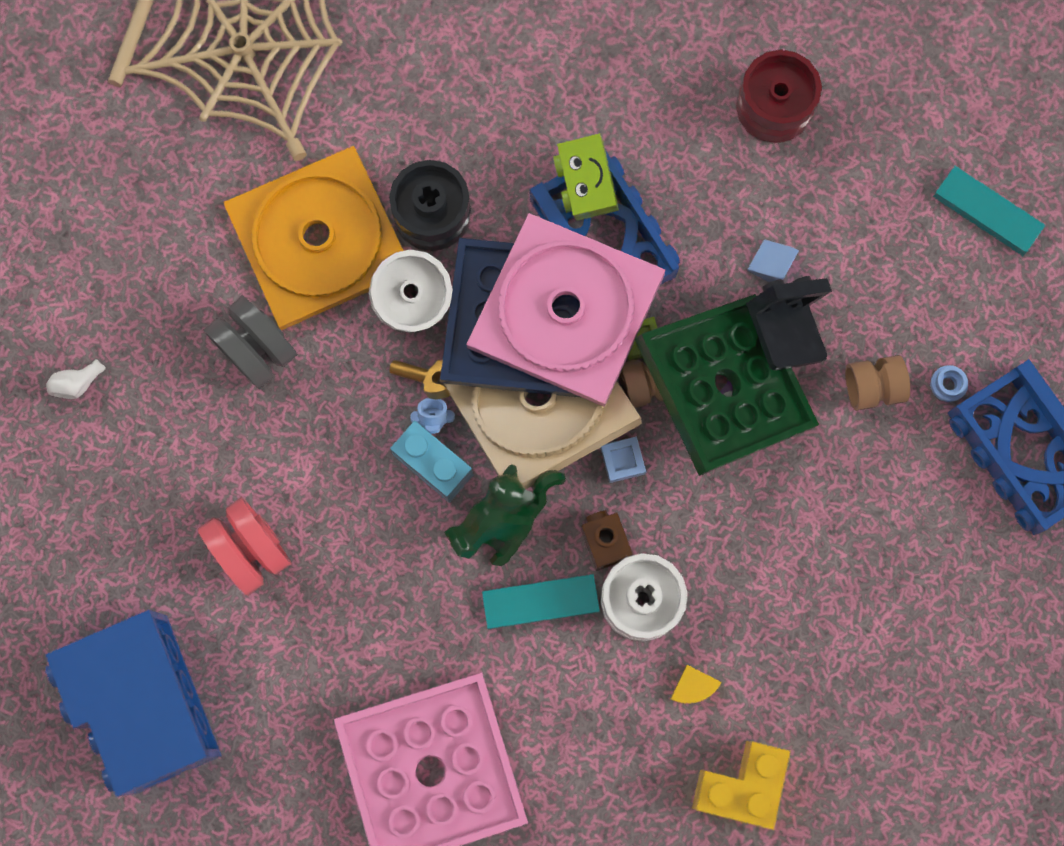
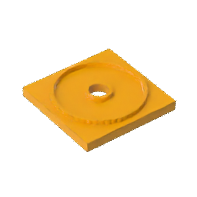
M354 145L223 202L281 331L369 292L371 277L381 262L392 254L403 251ZM315 224H322L329 228L327 241L319 246L309 245L304 240L305 231Z

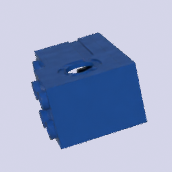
M147 610L45 654L49 664L45 667L47 678L54 688H58L62 698V702L59 703L60 713L64 721L68 725L71 724L73 729H91V732L88 733L89 744L96 755L100 754L105 769L102 770L103 781L110 792L114 791L116 797L138 794L181 775L182 772L188 769H194L222 756L167 615Z

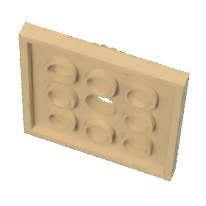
M617 381L605 407L585 398L559 396L557 394H552L550 400L544 405L532 406L525 400L529 392L443 384L447 387L450 397L497 475H503L508 466L511 464L515 465L518 480L525 490L533 486L542 474L550 470L559 471L642 424L640 415Z

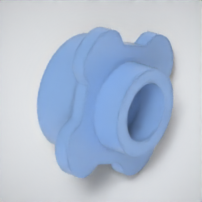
M426 398L418 404L417 411L411 413L410 419L412 423L415 420L430 434H435L440 431L443 425L453 422L455 414L452 410H447V405L443 400Z

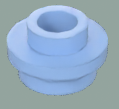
M947 365L940 367L934 372L931 377L930 386L933 394L938 399L944 402H955L966 394L968 379L960 368ZM943 379H951L955 385L954 389H945Z

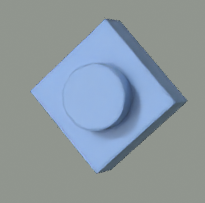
M637 436L607 443L600 447L609 483L646 474Z

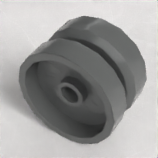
M241 295L228 307L230 317L240 327L237 331L224 319L220 318L213 320L203 331L243 375L260 390L273 378L272 370L261 358L262 355L265 354L277 366L285 367L298 354L283 337L284 334L262 310L259 311L247 298Z

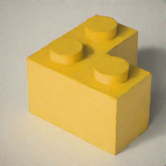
M746 741L738 779L700 770L692 808L774 830L790 751L753 741Z

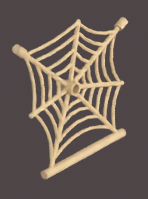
M138 0L109 76L108 82L110 84L122 87L125 76L132 73L160 78L183 90L202 111L199 117L200 121L205 122L209 116L231 117L252 122L271 130L288 141L286 146L294 161H299L306 157L307 154L300 140L294 137L316 82L337 47L342 44V40L336 37L329 22L325 0H319L323 23L331 39H324L315 24L309 0H303L310 27L318 38L315 40H311L301 22L295 0H271L282 2L274 11L259 9L248 3V0L222 2L206 0L208 3V22L200 40L187 55L172 57L181 49L193 30L200 8V0H195L189 25L177 44L160 60L149 62L168 39L178 20L183 0H177L174 15L163 36L152 51L138 64L129 66L154 1ZM240 4V14L233 18L227 19L220 7ZM289 6L296 25L305 40L295 41L286 28L282 13ZM248 9L258 15L268 17L264 21L256 20L248 15ZM215 13L221 22L217 37L206 51L196 53L207 39L213 25V15ZM276 19L288 41L275 42L270 36L269 26ZM240 21V28L237 33L231 24ZM248 22H250L253 25H258V27L248 36ZM226 30L231 37L229 40L230 46L215 49L221 42ZM264 33L267 42L254 43ZM320 47H330L306 89L290 130L285 118L294 92ZM300 48H312L294 79L281 112L272 96L276 85ZM292 49L279 67L268 89L264 77L269 63L279 50ZM272 50L259 72L253 60L255 51ZM234 54L229 64L219 58V56ZM210 58L226 68L224 74L221 76L214 67L202 60ZM195 62L206 68L219 81L215 90L192 69L180 64ZM239 62H246L249 68L237 65ZM171 66L186 72L200 82L211 97L205 106L193 91L178 80L163 73L149 70ZM233 72H244L253 75L258 86L228 81ZM224 88H244L261 92L269 107L247 98L221 94ZM217 101H235L252 105L275 117L281 130L252 116L212 110Z

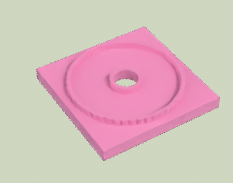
M529 213L466 344L467 348L605 407L634 344V339L639 333L663 280L665 269ZM562 295L574 296L580 302V309L571 318H561L552 309L554 300Z
M482 673L334 719L369 846H461L528 824ZM426 757L437 758L444 766V777L435 786L423 785L416 776L418 763Z

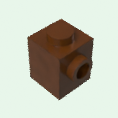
M603 510L586 517L587 523L581 526V532L596 571L618 564L626 557L633 556L617 512L608 515L607 510Z

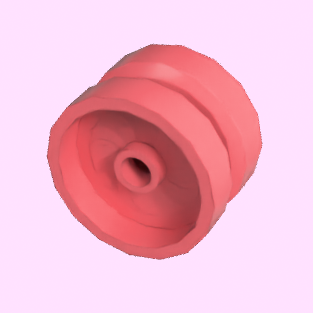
M240 497L226 508V516L234 528V532L223 521L213 517L198 528V533L229 578L245 595L249 596L264 585L263 575L255 563L256 560L267 572L274 575L279 574L292 563L279 544L280 540L260 514L254 511L243 497Z

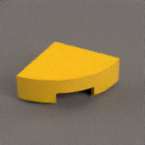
M686 665L670 700L683 704L700 702L710 697L722 682Z

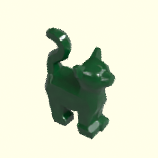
M511 464L503 472V475H498L490 480L486 496L473 505L464 521L459 526L450 527L444 532L450 541L451 547L458 556L469 559L477 553V550L483 544H487L496 550V553L490 559L492 565H505L528 536L535 518L546 505L547 490L555 485H563L566 482L565 474L556 470H550L542 474L535 481L531 492L525 490L518 480L516 466Z

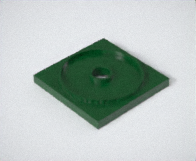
M756 294L642 333L634 339L699 476L819 426L792 368L775 371L768 365L746 305L747 302L756 297ZM716 375H723L730 381L733 388L731 397L723 395L718 390L715 384Z

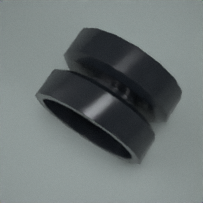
M435 160L419 161L403 169L393 181L389 201L396 229L404 241L417 249L437 251L449 248L457 243L459 238L463 237L469 228L472 213L467 183L458 170L445 162Z

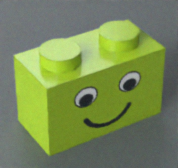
M601 134L557 144L559 155L553 156L558 178L564 176L567 186L566 191H561L566 213L572 212L574 218L578 221L619 211Z

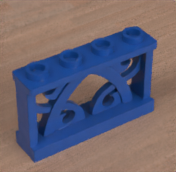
M606 151L615 195H617L622 205L617 203L619 211L605 215L625 223V236L621 251L641 259L640 256L643 253H651L657 260V266L665 269V275L661 284L674 279L679 270L678 264H680L677 252L670 244L668 246L665 245L660 237L661 229L658 222L652 215L647 216L641 207L643 201L638 190L633 185L628 186L623 178L624 170L621 163L615 156L610 157ZM557 176L544 184L541 182L530 188V202L540 218L586 237L590 229L591 217L583 219V225L580 228H572L568 221L574 218L573 213H566L562 199L554 201L552 199V196L567 188L564 176L559 178ZM639 230L645 241L636 243Z
M1028 359L955 406L948 412V415L951 418L949 424L954 433L960 438L965 437L972 447L971 456L980 468H987L994 478L992 484L997 494L1004 500L1008 499L1017 511L1014 515L1019 525L1024 530L1031 531L1033 535H1037L1064 518V464L1057 462V466L1060 471H1057L1054 463L1055 452L1060 451L1064 454V407ZM1011 382L1018 390L1007 405L991 397L992 394ZM986 405L995 408L1002 414L1001 418L992 414L984 415L983 418L989 421L990 427L987 430H983L973 416L978 406ZM1032 410L1037 416L1038 421L1036 424H1029L1019 418L1018 414L1020 413L1023 418L1027 419V412ZM1014 425L1024 432L1033 434L1047 431L1052 437L1044 454V463L1047 471L1028 468L1011 461L1010 442ZM995 439V447L990 440ZM1018 480L1027 483L1024 486H1022ZM1048 486H1053L1057 497L1054 509L1050 512L1040 511L1031 499V495L1033 492L1040 493L1044 503L1049 497Z

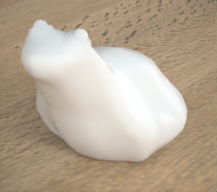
M94 360L92 364L81 370L68 369L56 372L51 375L46 383L47 393L54 397L77 399L106 367L98 360Z

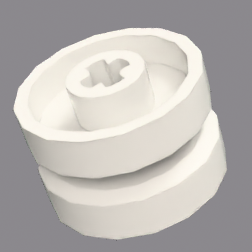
M410 249L396 252L381 262L371 277L368 294L372 310L382 323L393 330L410 333L428 329L443 318L450 307L453 289L449 273L439 260L427 252ZM409 284L416 286L414 291H418L415 298H407L404 294V288Z
M641 553L626 557L612 568L602 586L600 604L605 620L616 633L628 640L646 642L662 637L678 624L686 610L687 589L683 576L672 563L658 555ZM638 593H646L649 597V603H645L643 606L636 603Z

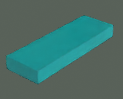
M957 166L953 167L933 195L935 199L1021 256L1028 252L1045 227L1044 223Z
M594 574L482 591L488 630L600 612Z

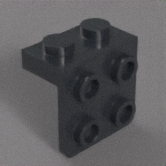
M804 276L791 283H784L782 279L775 280L762 287L763 292L746 303L768 365L772 370L776 371L817 364L827 359L826 349L809 307L832 292L827 278L811 280L810 276Z

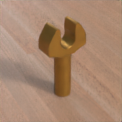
M398 360L392 361L389 369L390 373L423 383V390L428 398L437 400L450 396L446 386L436 384L441 376L442 360H437L430 369Z

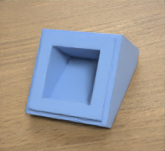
M764 239L747 271L769 283L779 279L783 280L799 250Z

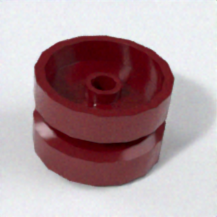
M781 49L766 52L754 59L744 74L736 104L739 121L746 131L761 141L771 143L790 141L802 134L810 123L820 101L822 84L819 72L810 60L797 52Z

